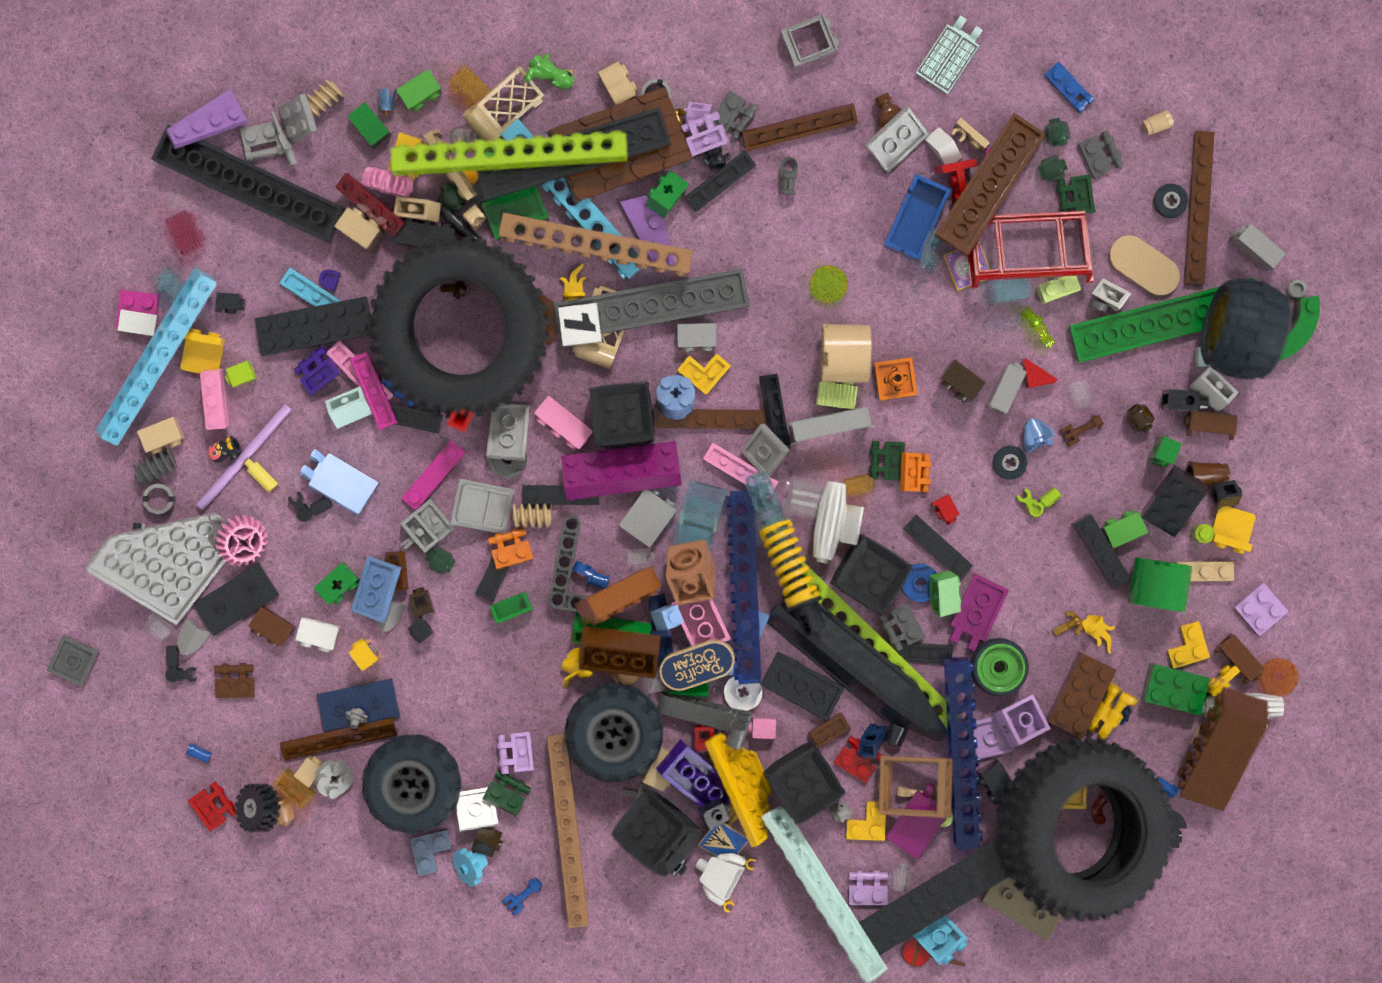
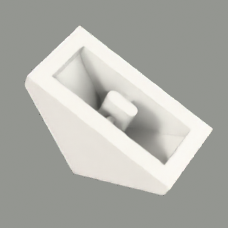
M940 127L924 139L943 165L955 163L963 158L954 140Z
M1102 279L1092 292V295L1114 311L1121 309L1131 293Z

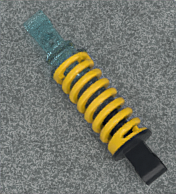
M767 472L748 475L745 479V485L757 512V519H760L762 525L757 529V532L762 542L765 541L764 547L770 549L767 556L775 558L771 562V566L778 568L775 571V576L781 578L778 582L779 586L786 587L782 591V595L789 597L785 599L787 611L795 612L804 636L809 637L822 633L826 630V622L817 603L822 600V596H820L818 590L815 591L817 589L816 585L807 587L806 583L812 581L813 576L804 577L802 574L809 571L810 568L808 565L802 566V562L806 560V557H799L798 555L802 551L801 546L795 547L794 543L798 542V537H791V533L795 531L794 527H790L793 526L791 516L784 517L783 508L779 504L777 494Z

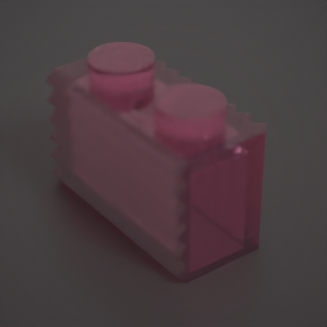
M184 210L165 219L182 255H188L205 246L203 241L206 238L202 230L197 229L195 224L198 222L193 212L189 213V211Z

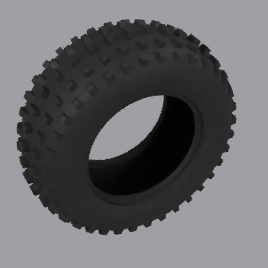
M451 236L450 239H446V242H442L441 238H435V241L431 242L430 246H426L425 242L421 243L416 248V252L413 253L411 249L408 250L403 256L404 260L402 262L398 259L394 261L392 265L393 271L389 272L386 270L383 274V285L377 284L375 293L378 294L377 298H371L370 308H373L372 315H367L368 323L372 324V328L367 330L368 338L373 339L372 346H369L372 354L376 353L377 360L374 363L377 368L382 367L384 374L381 377L385 381H391L393 385L391 389L394 392L400 391L404 395L403 401L410 402L412 400L417 404L416 409L423 410L424 407L431 409V415L433 416L438 413H446V418L449 419L453 410H455L456 414H461L462 410L474 412L477 417H481L487 409L491 408L493 413L496 412L503 402L506 406L509 405L515 393L519 396L523 394L522 390L525 388V383L532 384L534 381V370L540 371L542 368L540 367L542 363L539 361L540 357H546L547 354L546 347L543 346L544 341H550L548 332H545V326H550V320L544 315V310L548 309V305L545 302H541L540 296L544 293L542 289L535 288L533 284L536 280L535 276L532 277V275L525 273L524 270L527 266L524 263L519 264L513 261L515 257L513 253L503 254L501 252L502 247L499 245L486 246L487 240L484 239L475 243L472 242V237L466 236V239L462 238L461 241H456V236ZM449 280H466L483 287L497 301L503 314L505 334L501 349L495 359L486 368L477 373L457 375L438 369L424 357L415 339L414 319L420 302L431 289ZM465 412L462 415L463 417H468L469 413Z
M1084 737V742L1081 739L1072 738L1070 743L1064 740L1057 743L1056 746L1051 744L1043 752L1041 750L1036 752V757L1033 759L1029 758L1026 760L1024 768L1016 770L1014 774L1015 779H1010L1007 783V793L1003 792L1001 796V803L1003 804L1002 807L998 806L997 811L1000 813L997 814V818L999 820H996L995 825L999 826L996 828V840L1000 841L997 843L998 853L1003 855L1000 858L1004 868H1008L1006 871L1007 876L1011 880L1015 879L1013 883L1015 888L1019 891H1024L1023 896L1029 902H1034L1039 910L1049 911V915L1058 917L1061 914L1065 920L1071 921L1072 917H1074L1075 920L1085 922L1086 918L1089 921L1100 920V916L1102 919H1109L1113 913L1120 915L1123 913L1122 909L1124 910L1126 907L1128 909L1133 908L1135 901H1142L1146 896L1145 893L1155 888V880L1161 879L1163 876L1162 868L1168 865L1167 860L1169 856L1167 854L1168 852L1172 853V848L1169 847L1172 844L1170 839L1174 838V833H1171L1173 831L1172 824H1174V819L1170 818L1172 816L1171 804H1167L1169 801L1166 791L1161 790L1164 788L1161 781L1154 778L1156 773L1150 768H1145L1147 763L1136 757L1131 750L1124 749L1117 743L1112 742V744H1109L1107 740L1099 738L1096 743L1092 738ZM1097 785L1106 794L1113 809V837L1107 851L1097 863L1081 872L1069 873L1062 865L1055 848L1054 831L1056 820L1062 807L1072 795L1083 788Z

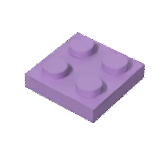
M1263 582L1234 606V609L1259 637L1288 613V610Z

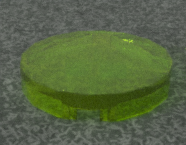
M825 265L818 268L810 279L811 293L818 301L823 303L839 301L848 289V280L845 273L833 265Z

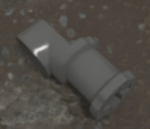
M786 157L781 161V190H779L778 194L796 195L794 184L795 179H797L798 163L793 157ZM790 160L794 163L795 167L792 171L784 169L785 161Z

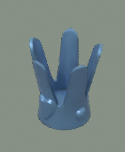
M377 88L380 100L378 104L379 111H385V117H387V112H394V100L397 91L396 89L393 91L389 100L388 88L382 89L381 95L379 88Z

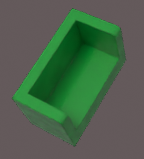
M365 102L347 116L373 149L391 135Z
M527 591L489 606L496 624L533 609Z

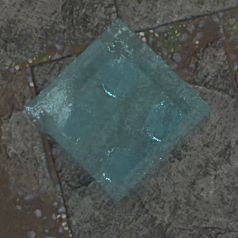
M1030 278L990 280L986 283L990 306L1024 300L1033 296Z
M690 480L680 509L679 523L716 533L726 504L728 490Z

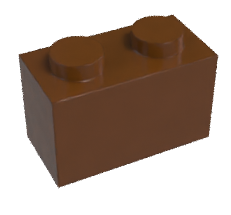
M265 606L259 608L248 625L252 628V633L259 637L265 636L268 638L267 642L274 647L278 645L280 647L284 646L296 627Z

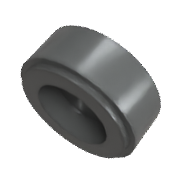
M1090 299L1088 304L1089 307L1102 312H1106L1108 309V305Z

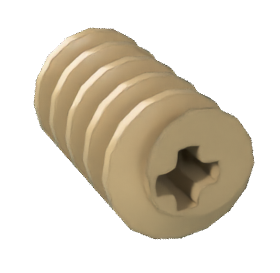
M326 79L324 80L325 87L320 84L318 85L319 92L315 89L312 90L313 97L309 94L306 95L312 115L315 114L319 117L321 116L319 109L324 112L327 111L325 104L330 107L333 106L331 99L338 102L337 94L344 97L332 81L330 82Z
M513 503V522L516 528L520 526L521 522L524 528L527 527L528 522L531 528H534L536 523H538L539 528H542L544 523L547 528H550L552 523V504L550 509H547L546 504H543L542 509L539 508L538 504L532 509L531 504L528 503L527 508L524 509L523 503H521L519 509H517L515 503Z

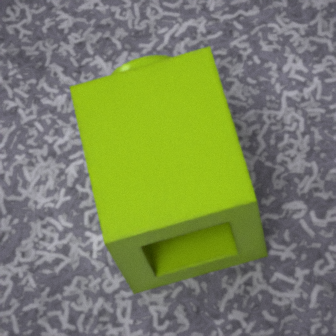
M245 361L226 369L227 374H225V378L229 385L232 384V387L236 388L257 380L250 361Z

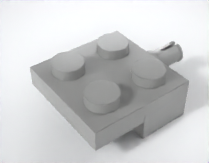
M429 499L400 523L409 536L401 545L406 550L413 543H416L426 553L453 531L455 527L449 524V519L432 499Z

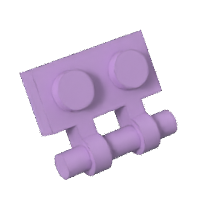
M718 112L706 113L704 117L696 120L691 119L688 123L682 125L684 132L691 130L692 136L686 138L692 156L729 143L723 125L721 124L716 127L714 125V121L720 119ZM706 124L708 130L699 133L698 127Z
M530 732L511 734V742H506L505 735L497 736L498 743L496 746L500 757L498 766L501 767V774H509L508 766L514 765L515 773L534 771ZM508 748H512L513 759H507Z
M863 870L849 872V880H856V885H849V905H888V886L880 885V880H888L887 872H880V870H874V872H863ZM863 880H874V885H863Z

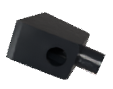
M1175 389L1162 391L1161 410L1198 411V408H1208V397L1199 396L1198 391Z

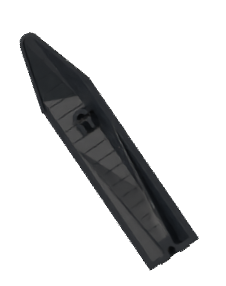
M783 596L781 602L772 609L767 624L879 717L932 740L942 741L945 739L947 729L917 682L823 605L817 602L826 622V630L809 637L802 634L795 612L787 611L785 599L789 597Z

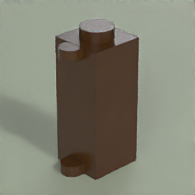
M1188 411V415L1184 416L1187 436H1192V431L1228 434L1229 440H1234L1237 415Z
M1229 634L1214 649L1215 653L1221 651L1231 664L1240 670L1239 673L1244 677L1241 682L1244 685L1249 681H1256L1262 676L1261 672L1264 670V667L1234 634Z

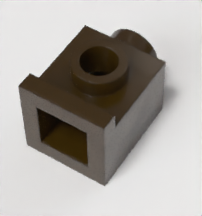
M424 587L412 590L413 594H410L409 598L415 617L435 612L429 589L424 590ZM423 597L425 599L424 605L419 603V598Z

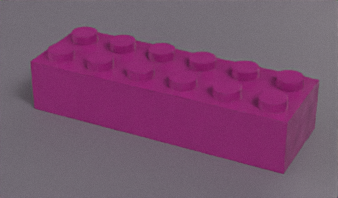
M676 441L561 456L567 501L682 485Z

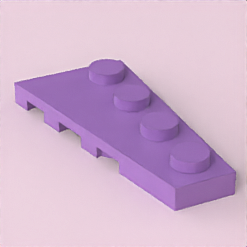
M230 89L169 127L167 135L176 149L247 124V119Z
M647 195L620 202L640 240L670 246L664 218L646 206L649 199L646 197ZM651 251L648 254L652 262L658 259L656 251ZM669 255L667 258V263L670 266L675 265L673 255Z

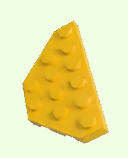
M721 733L716 734L707 740L705 745L742 824L751 847H756L768 838V830L762 816L770 811L768 795H771L772 787L768 778L763 774L764 769L756 752L744 749V746L740 749L732 748L726 744L727 739L725 735Z

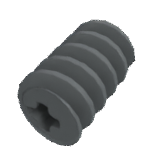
M169 448L167 449L166 456L161 451L160 458H157L154 454L152 455L153 461H150L147 457L145 458L146 464H143L140 460L138 461L139 467L133 464L134 471L141 484H147V479L150 482L154 481V476L157 479L161 478V473L167 476L168 470L171 473L176 471L177 463Z

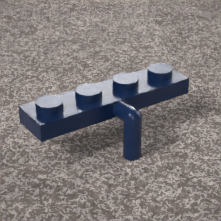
M665 593L649 597L651 612L666 605ZM652 619L651 624L654 631L650 632V634L661 636L658 658L660 669L665 657L673 653L672 632L670 629L657 630Z

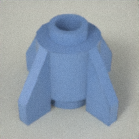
M1036 418L1026 421V425L1023 426V447L1026 453H1030L1035 448L1044 445L1054 444L1052 437L1055 434L1052 428Z

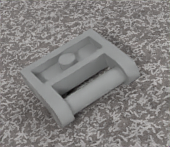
M274 121L240 129L247 162H254V159L277 154L280 156L285 155L277 137L279 134ZM272 142L277 143V147L255 152L251 150V147Z

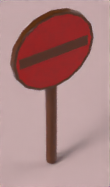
M915 938L908 940L902 949L904 960L913 967L923 966L928 962L929 958H933ZM956 960L949 962L960 966L966 965L964 962Z

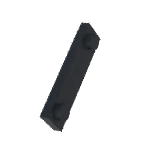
M744 150L684 198L693 210L698 212L757 165Z
M778 373L759 376L767 427L788 449H791Z
M523 485L522 503L599 505V496L567 501L564 486Z
M915 514L903 528L946 568L956 574L960 580L973 566L918 515Z

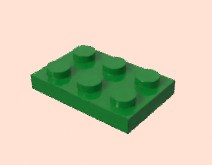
M536 186L481 204L496 240L503 238V236H499L503 213L542 221L549 219ZM519 225L516 232L525 229L524 225Z

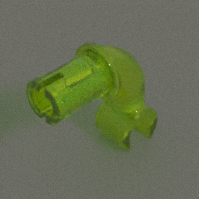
M1030 307L1025 308L1026 311L1023 310L1021 312V317L1029 323L1031 329L1038 333L1041 337L1039 340L1042 345L1044 344L1046 349H1049L1056 342L1049 334L1043 318L1039 315L1037 316Z

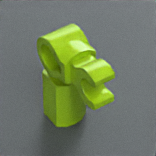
M1055 487L1039 498V503L1036 499L1031 498V492L1028 489H1024L1027 494L1025 499H1022L1019 495L1016 496L1019 502L1026 504L1025 508L1032 517H1039L1042 515L1045 507L1048 509L1062 497Z

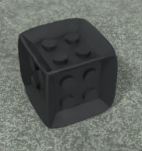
M629 382L589 388L591 421L596 448L600 446L615 447L650 441L655 442L652 403L648 388L649 382Z
M860 534L857 545L852 544L836 569L830 584L835 585L851 598L882 616L901 590L913 565L880 543L867 538L865 534Z
M813 740L792 750L763 771L774 793L796 825L816 816L846 794V791L841 786L819 749L815 746Z
M647 790L630 806L614 827L611 835L623 849L643 866L650 869L654 874L666 876L685 858L698 841L702 831L686 814L673 803L663 798L661 794Z

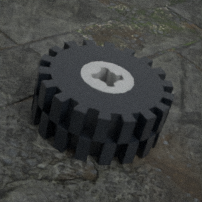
M248 784L243 786L244 789L239 791L241 795L236 797L238 802H235V807H237L235 815H238L236 820L241 822L239 826L249 833L272 830L274 828L273 825L278 823L276 818L280 817L278 810L281 809V805H278L280 798L276 797L277 791L273 790L274 787L269 786V784Z

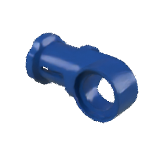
M576 561L574 564V571L589 577L587 585L592 584L601 588V590L606 588L610 575L605 576L597 573L591 566L584 565L580 561Z

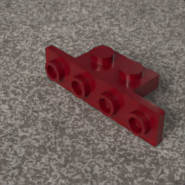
M345 173L335 186L359 210L379 224L392 237L396 236L405 224L401 218L349 173Z

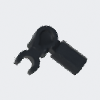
M297 492L299 499L296 502L291 496L288 497L289 503L295 505L296 508L294 510L301 522H307L311 520L312 515L315 514L317 516L333 507L332 502L327 497H323L310 504V508H308L306 503H303L304 498L301 492Z
M166 646V666H169L165 674L167 681L172 683L183 681V679H187L190 682L196 681L197 678L190 677L189 672L196 671L197 668L190 667L187 670L177 668L180 665L178 646Z

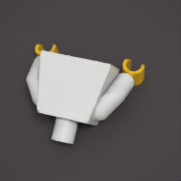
M734 853L719 854L717 857H711L709 862L700 858L696 868L703 872L700 882L703 883L702 888L707 898L719 906L723 905L725 912H730L726 905H735L729 898L745 867L753 870L754 868L749 867L748 863L750 861L756 862V860L751 857L745 859V857Z

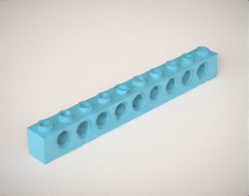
M519 119L501 133L505 141L513 140L516 137H523L524 139H532L534 137ZM564 178L540 185L546 192L551 191L554 195L552 199L559 207L563 205L567 209L565 214L571 221L575 219L580 224L578 228L592 230L595 225H601L603 227L602 233L622 236L589 198L578 202L574 206L568 205L567 199L571 194ZM557 182L565 184V188L562 191L554 189V185ZM584 210L589 211L591 214L587 220L580 218V213ZM594 240L592 242V244L597 250L601 248V242L599 240ZM617 243L613 249H610L611 253L614 255L619 253L620 246ZM631 248L629 251L630 257H638V253ZM609 258V263L612 264L614 262L618 267L616 271L623 279L625 277L628 279L632 278L642 269L635 267L636 263L628 262V265L616 263L617 259Z
M196 267L194 268L96 428L101 439L118 446L217 285V282L211 275Z

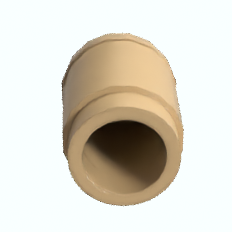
M1165 110L1142 121L1146 134L1150 135L1171 128L1174 122L1170 112Z

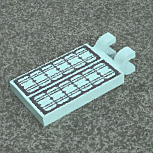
M961 15L953 27L946 26L915 73L946 94L949 93L980 46L975 41L983 31L977 26L971 35L962 31L961 28L967 19Z

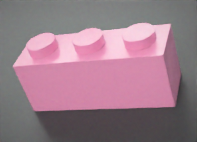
M223 368L203 370L200 372L206 430L226 428L229 426Z
M549 395L534 413L537 415L535 419L543 426L547 423L552 427L550 431L558 438L562 435L567 439L565 443L573 450L576 447L580 450L593 434L589 427Z

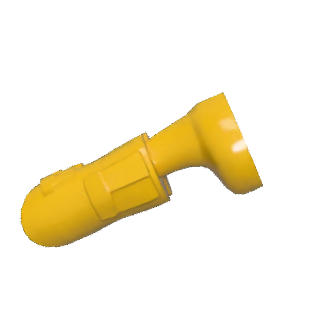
M1111 682L1107 689L1104 702L1101 701L1088 731L1094 734L1103 722L1104 725L1097 737L1105 740L1123 719L1122 710L1128 705L1135 706L1139 700L1127 692H1122L1119 686ZM1120 695L1115 707L1112 709L1113 701Z

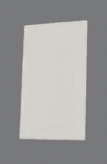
M121 310L118 331L153 336L157 315Z

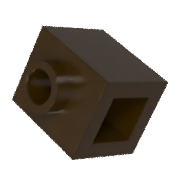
M490 827L479 828L471 849L493 857L494 852H499L503 841L500 840L502 832Z

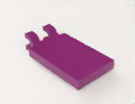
M974 573L962 597L961 612L955 613L950 623L954 630L949 637V641L958 643L962 634L970 638L966 649L975 652L979 640L986 641L1009 590Z
M929 782L923 793L917 790L905 809L937 811V801L930 797L936 786ZM900 815L887 834L886 839L918 859L945 818Z

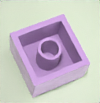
M1033 694L993 713L1010 748L1019 746L1051 729Z

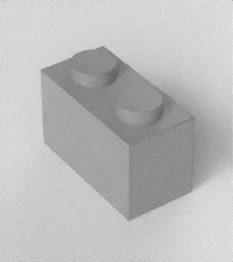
M716 323L677 324L678 348H682V352H692L693 348H701V351H712V347H716Z

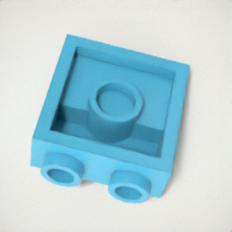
M947 915L913 935L940 966L943 963L947 965L954 958L952 956L957 950L961 952L968 945L966 943L968 938Z

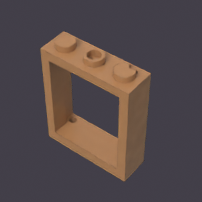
M881 756L878 766L880 771V779L878 780V790L880 793L877 801L879 814L951 817L953 759ZM893 762L938 764L937 811L892 808Z

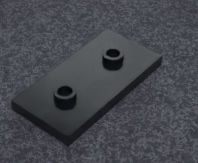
M257 563L193 604L213 636H215L280 594L261 564Z
M779 651L776 652L760 683V686L824 721H828L845 688Z

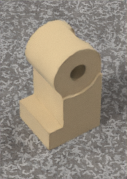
M473 205L462 215L474 231L487 221V218L476 205Z

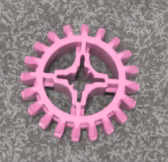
M367 167L364 169V173H362L361 184L368 189L394 197L409 198L412 193L414 182L408 177L394 176L391 171L374 167Z
M242 514L241 518L235 515L233 521L228 518L227 525L221 523L223 530H217L220 536L215 537V540L218 542L215 544V547L224 561H228L231 565L236 563L237 566H241L243 562L244 565L248 566L249 560L255 563L254 558L256 556L261 558L259 552L265 551L262 545L268 543L264 539L267 537V533L264 532L265 528L263 525H260L258 520H254L252 516L247 518L246 515ZM232 536V541L230 542V546L228 547L229 538ZM237 537L240 538V539H242L246 544H244L243 542H240V541L237 539Z

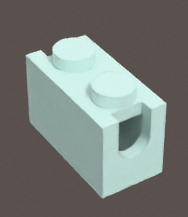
M361 386L325 401L328 414L337 429L372 414Z

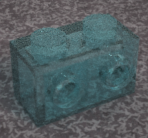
M169 266L154 279L158 283L156 287L163 294L166 292L171 297L169 301L172 304L186 283Z

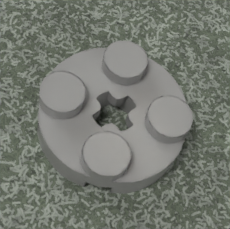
M328 760L316 770L314 784L322 795L334 799L353 784L354 777L352 776L351 768L343 760ZM331 776H337L334 781H331Z

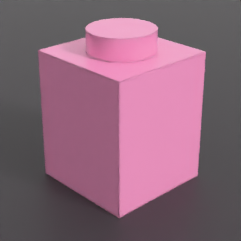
M753 717L748 733H752V738L775 739L776 718Z

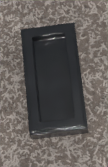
M492 559L475 594L493 602L509 567L496 570Z

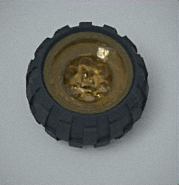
M1254 279L1227 280L1213 296L1203 325L1200 350L1204 363L1225 376L1237 379L1264 378L1270 374L1283 353L1289 334L1291 304L1287 295L1281 293L1279 289L1268 283Z

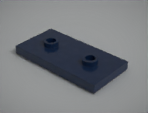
M393 678L317 694L324 732L350 727L351 721L346 718V712L351 711L353 708H360L365 712V715L368 716L367 723L400 716Z

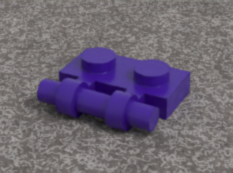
M324 347L314 350L310 357L306 360H301L298 366L294 368L298 375L302 372L305 376L300 381L310 396L317 393L341 374L332 358H327L324 361L323 355L327 353ZM315 362L318 366L311 370L310 366Z

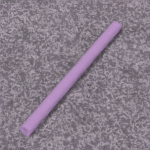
M284 404L199 500L196 505L204 511L244 463L292 411L287 404Z

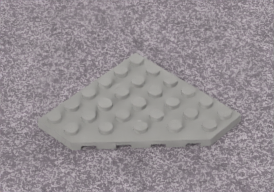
M214 512L108 536L84 568L92 575L177 625L226 562L218 554V549L215 547V544L218 542L215 540V537L220 536L217 530H223L221 523L227 525L228 521ZM232 536L229 538L228 547L230 546L229 544L232 541Z

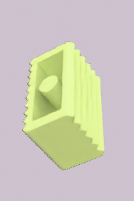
M1064 276L1039 284L1036 289L1041 303L1044 304L1081 290L1077 276Z
M819 382L816 405L854 410L858 386H853L854 383L842 382V384Z

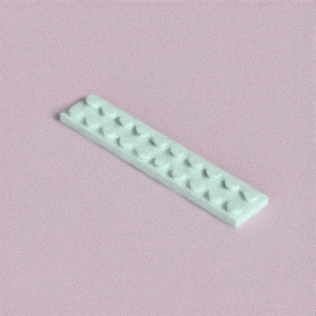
M783 805L769 811L762 816L765 826L771 831L775 842L783 850L785 858L795 869V873L805 885L807 893L812 896L817 909L824 915L828 926L836 934L838 942L848 953V957L858 969L860 977L866 983H870L888 968Z

